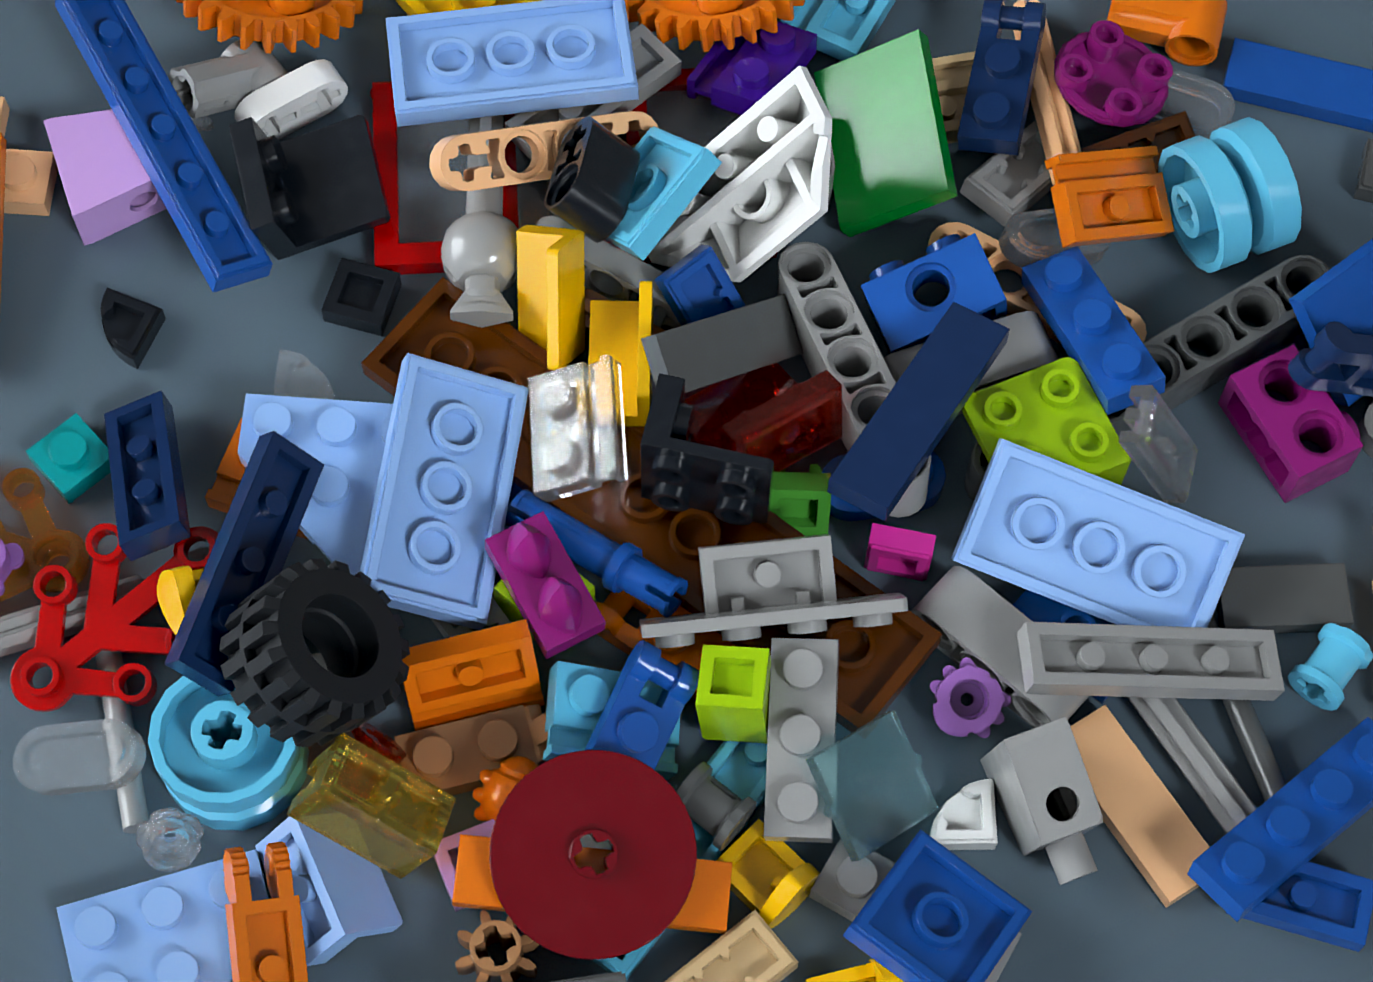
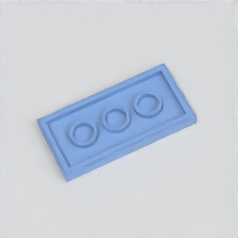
M541 0L385 18L397 127L639 100L638 82L625 0Z
M407 353L402 360L360 571L372 579L370 586L377 593L383 590L390 598L391 602L387 604L388 607L475 630H481L487 625L496 568L485 550V539L504 530L529 391L528 387Z
M999 438L951 559L1116 625L1208 628L1245 534Z

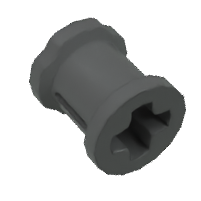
M703 761L688 775L676 792L684 803L690 819L713 836V845L722 851L747 823L756 809L757 802L750 797L743 800L712 776L713 768Z

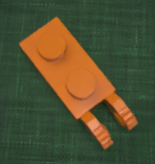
M283 842L268 843L266 845L264 867L267 887L272 898L252 901L249 862L243 848L240 846L224 850V884L230 903L225 904L233 982H308L299 895L294 896L292 870L290 868L291 861L289 859L288 847Z

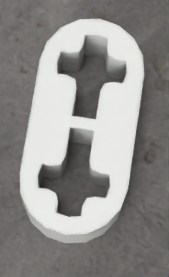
M325 59L315 60L246 96L235 110V120L238 122L252 117L267 137L275 135L280 140L335 110L347 96L348 86L331 61Z

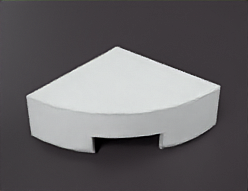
M984 779L969 783L952 795L938 811L929 836L948 850H995L998 841L994 780Z

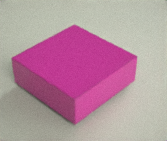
M872 523L864 568H867L866 570L919 581L926 580L933 556L936 535Z

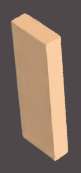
M1106 705L1071 725V730L1102 812L1104 823L1165 908L1169 907L1199 887L1187 873L1193 861L1209 849V845Z

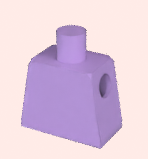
M112 109L43 120L71 214L84 246L95 243L167 209Z

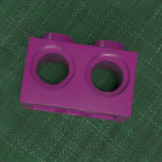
M1294 344L1230 375L1218 401L1219 406L1285 503L1347 473L1364 446L1360 441V433L1355 421L1348 413L1338 409L1327 392L1305 389L1292 379L1288 371V364L1299 353ZM1266 390L1282 393L1289 402H1280L1273 399ZM1300 440L1315 442L1322 448L1324 453L1309 451L1302 445Z

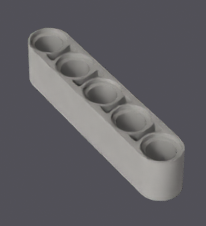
M799 242L787 247L780 255L777 296L783 294L786 296L803 350L801 356L848 452L896 382L833 256L825 247L818 243ZM931 455L889 516L897 518L911 516L923 507L928 492Z

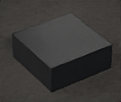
M341 258L321 309L324 321L383 336L402 285L400 273Z

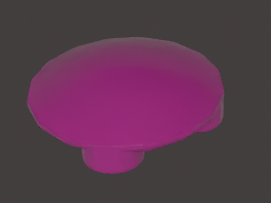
M1097 21L1091 26L1089 32L1079 33L1065 42L1054 60V80L1063 98L1079 114L1100 124L1118 127L1144 124L1160 113L1169 95L1168 82L1173 74V66L1170 61L1161 54L1152 53L1143 43L1125 35L1123 29L1112 21Z

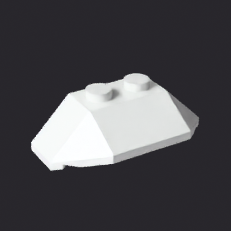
M799 65L704 147L711 151L722 163L649 253L648 256L651 263L672 267L699 245H710L731 281L740 283L828 212L832 117L807 67Z

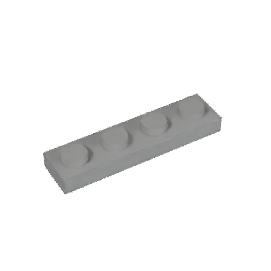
M1025 622L1017 632L1025 694L1274 701L1285 691L1274 630Z

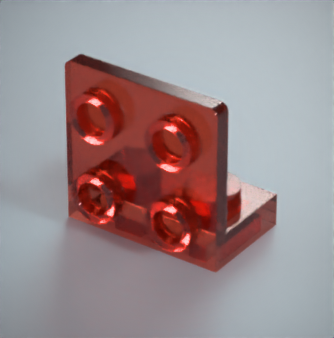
M776 362L717 382L685 399V404L695 406L690 433L694 434V443L771 459L774 461L773 472L783 470L842 437V384L828 370L804 382L797 383Z

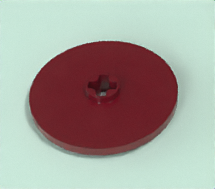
M583 750L563 754L544 762L525 775L511 790L500 807L493 825L489 845L490 873L494 889L501 905L513 923L525 935L544 948L561 955L580 959H606L624 955L641 948L659 936L673 922L685 904L692 887L697 862V847L692 821L684 803L674 788L659 773L643 762L624 754L604 750ZM588 834L596 843L607 840L611 846L612 852L603 858L606 869L599 874H596L591 866L579 868L574 860V856L583 850L580 839Z

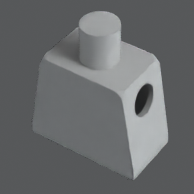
M1067 717L1004 739L980 759L987 778L994 780L995 796L1024 856L1045 849L1060 885L1098 871L1083 834L1103 823V815ZM1046 803L1054 808L1058 820L1050 816Z

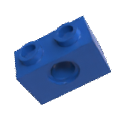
M975 233L961 239L959 234L943 237L926 248L927 255L904 265L902 260L886 263L869 274L870 281L861 285L865 302L889 354L926 342L953 302L991 320L1007 314V299ZM929 282L943 284L949 290L948 297L937 306L922 305L915 299L916 292L922 285Z

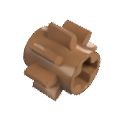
M483 910L480 911L481 925L473 934L464 930L458 931L459 943L465 949L470 950V955L461 957L455 962L458 975H467L475 971L478 976L476 982H515L521 974L526 977L536 978L537 967L531 960L524 958V953L534 951L539 944L527 935L520 936L517 931L518 927L509 916H507L505 921L491 920L487 911ZM500 942L501 948L507 953L508 962L495 966L491 957H488L487 946Z

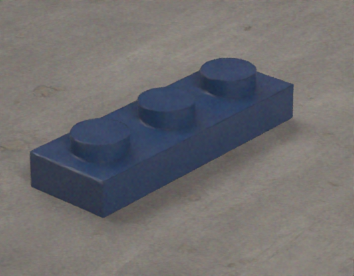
M162 390L105 413L104 419L118 541L121 549L130 561H134L190 538L191 533L173 407Z

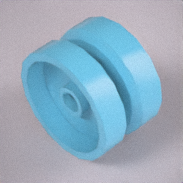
M1247 117L1212 131L1209 139L1198 135L1162 150L1158 162V173H1163L1174 226L1173 234L1184 253L1197 268L1207 273H1212L1246 260L1249 252L1260 255L1296 240L1301 229L1302 216L1297 181L1288 157L1277 138L1261 121Z
M182 676L165 690L153 711L148 737V745L156 771L165 783L169 794L189 818L215 830L244 831L272 821L294 802L307 778L308 747L295 746L292 737L284 742L270 737L269 726L263 724L257 728L247 718L251 711L244 702L237 706L231 694L216 696L185 676Z

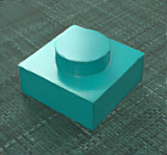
M77 413L26 450L33 465L68 504L111 473L108 447Z

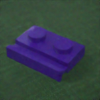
M777 21L778 32L773 34L760 28L756 30L757 43L754 44L741 36L735 38L734 49L728 50L722 40L716 41L687 78V97L696 99L700 94L711 98L712 106L742 115L799 65L803 67L808 65L817 51V34Z

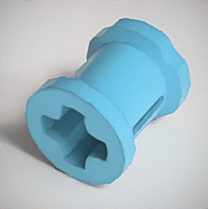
M1328 623L1323 626L1317 635L1320 643L1305 664L1294 666L1288 675V680L1292 688L1306 701L1321 709L1333 711L1337 710L1345 699L1342 691L1357 669L1367 668L1373 659V653L1369 644L1360 635L1347 627Z

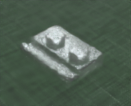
M609 354L600 356V361L587 365L585 362H579L528 378L533 494L545 502H550L602 487V482L612 479L618 482L628 480L621 363Z

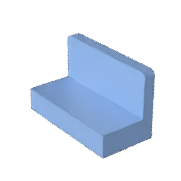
M352 807L295 812L255 846L263 866L266 845L268 843L283 842L288 847L294 896L299 895L307 966L326 963L358 937L393 932L402 925V917L357 813Z

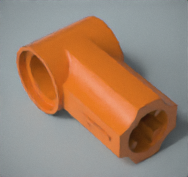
M1112 0L1107 21L1118 24L1123 29L1125 35L1139 42L1165 47L1167 55L1178 63L1187 66H1204L1212 63L1218 55L1227 13V1Z

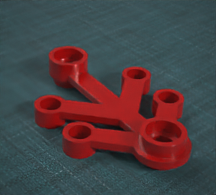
M101 523L93 527L85 540L86 550L93 558L84 628L66 644H64L67 605L75 599L78 593V583L76 578L62 566L48 565L42 568L36 574L33 581L34 592L41 600L35 647L23 653L17 659L10 676L11 689L16 699L25 707L37 712L57 710L64 706L73 695L120 698L132 706H141L148 703L157 691V680L154 674L145 666L139 663H128L121 666L116 672L81 667L100 651L168 655L176 637L171 628L135 626L134 624L159 605L157 583L161 572L183 565L190 566L192 571L204 568L218 533L204 526L190 528L191 537L175 543L173 549L174 556L116 602L121 562L127 555L119 546V541L112 553L107 555L99 554L98 544L103 537L115 535L118 538L117 526L111 523ZM199 541L208 542L209 553L203 560H189L188 552L194 543ZM54 577H64L66 585L63 592L55 597L47 596V583ZM42 667H50L53 672L51 682L44 688H35L33 685L35 672ZM134 674H143L145 677L143 690L136 695H127L124 689L126 680Z

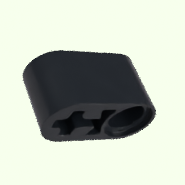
M592 117L583 118L570 130L560 146L544 200L545 208L575 229L583 231L584 235L596 243L602 242L615 231L627 211L640 162V152Z

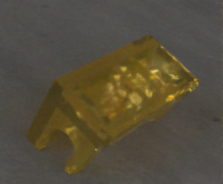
M342 733L336 737L335 742L311 763L306 773L312 776L313 779L292 800L287 815L402 879L437 854L456 798L347 734Z

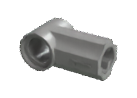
M240 39L229 45L218 58L171 68L168 78L189 116L196 119L237 108L246 96L288 74V72L272 52L271 54L265 53L262 42L254 41L250 47L242 50L240 49Z

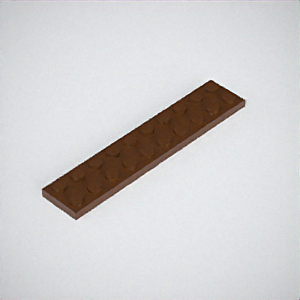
M444 277L433 286L361 362L364 375L394 397L401 363L407 353L528 387L529 391L512 482L522 490H529L536 497L620 545L626 542L632 543L642 549L643 558L676 577L687 580L688 588L686 595L675 592L673 596L682 600L680 606L692 614L704 612L698 547L805 536L771 511L769 512L766 524L752 522L749 525L740 526L726 523L718 519L714 513L693 508H688V510L682 512L669 511L656 506L651 499L641 498L640 443L645 426H588V380L568 366L562 371L548 370L547 351L507 322L481 328L450 320V310L463 294V291L455 287ZM833 556L837 599L886 594ZM908 610L892 613L893 623L889 625L853 627V617L827 619L826 631L808 634H788L787 624L761 626V637L730 642L738 647L769 648L771 656L772 638L838 639L837 722L863 740L940 644L942 633Z

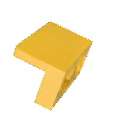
M524 225L516 231L518 331L547 351L548 370L562 371L585 350L584 232L576 229Z
M652 281L639 282V301L590 300L587 388L588 426H645L652 402V373L641 338L653 335Z

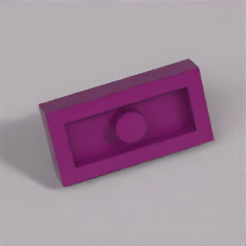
M544 511L485 539L486 552L521 615L527 620L528 627L546 659L605 630L606 621Z

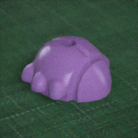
M964 657L961 659L958 669L947 665L942 670L944 679L933 680L930 683V690L934 693L936 702L932 704L933 717L940 730L948 735L967 737L971 732L981 738H987L990 735L991 724L1000 725L1004 722L1001 708L1010 705L1011 697L1002 691L996 678L992 679L988 671L976 667L971 658ZM964 693L971 696V703L968 706L961 703V696Z

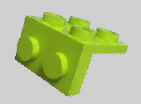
M1061 358L974 392L962 408L963 415L988 463L991 460L999 438L1119 485L1122 484L1131 462L1127 451L1083 370L1073 358Z

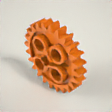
M176 0V2L183 3V15L185 18L198 17V30L206 31L217 27V41L222 43L232 36L240 37V49L246 50L254 41L262 42L265 53L270 54L274 49L275 43H283L291 53H296L297 41L304 40L313 48H319L320 34L337 40L339 38L340 26L346 28L354 26L355 14H362L364 1Z
M625 0L629 22L638 21L639 25L642 23L651 32L656 31L657 38L663 44L673 37H677L679 50H685L693 41H701L703 52H709L714 41L721 40L728 50H732L735 46V38L741 36L752 44L757 43L756 30L761 28L773 34L777 33V19L792 21L794 19L793 6H803L805 0Z

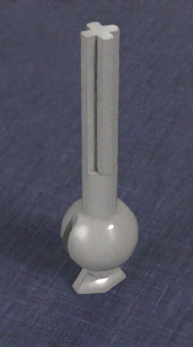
M505 115L473 118L468 121V133L505 128ZM487 154L467 155V168L489 166ZM503 186L466 191V214L456 219L446 230L441 247L443 268L452 284L464 291L450 310V320L481 328L513 321V310L501 292L512 287L517 281L516 231L519 229L511 220L503 216Z

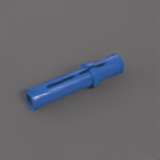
M527 489L522 490L512 500L510 505L521 512L517 515L512 511H507L505 520L507 526L511 527L544 511L571 561L602 578V586L615 594L616 592L624 591L656 609L664 617L671 616L681 605L682 600L673 595L675 592L686 595L688 581L681 577H676L643 558L642 549L630 542L620 545L536 497L534 493Z

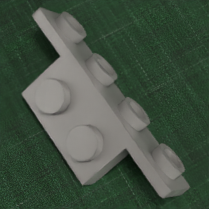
M822 534L698 547L704 612L640 619L639 622L642 638L655 637L657 648H673L695 644V633L721 631L722 641H740L761 637V626L787 624L788 634H808L826 631L827 619L853 617V627L889 625L893 623L892 613L908 611L907 597L901 593L837 599L831 535Z

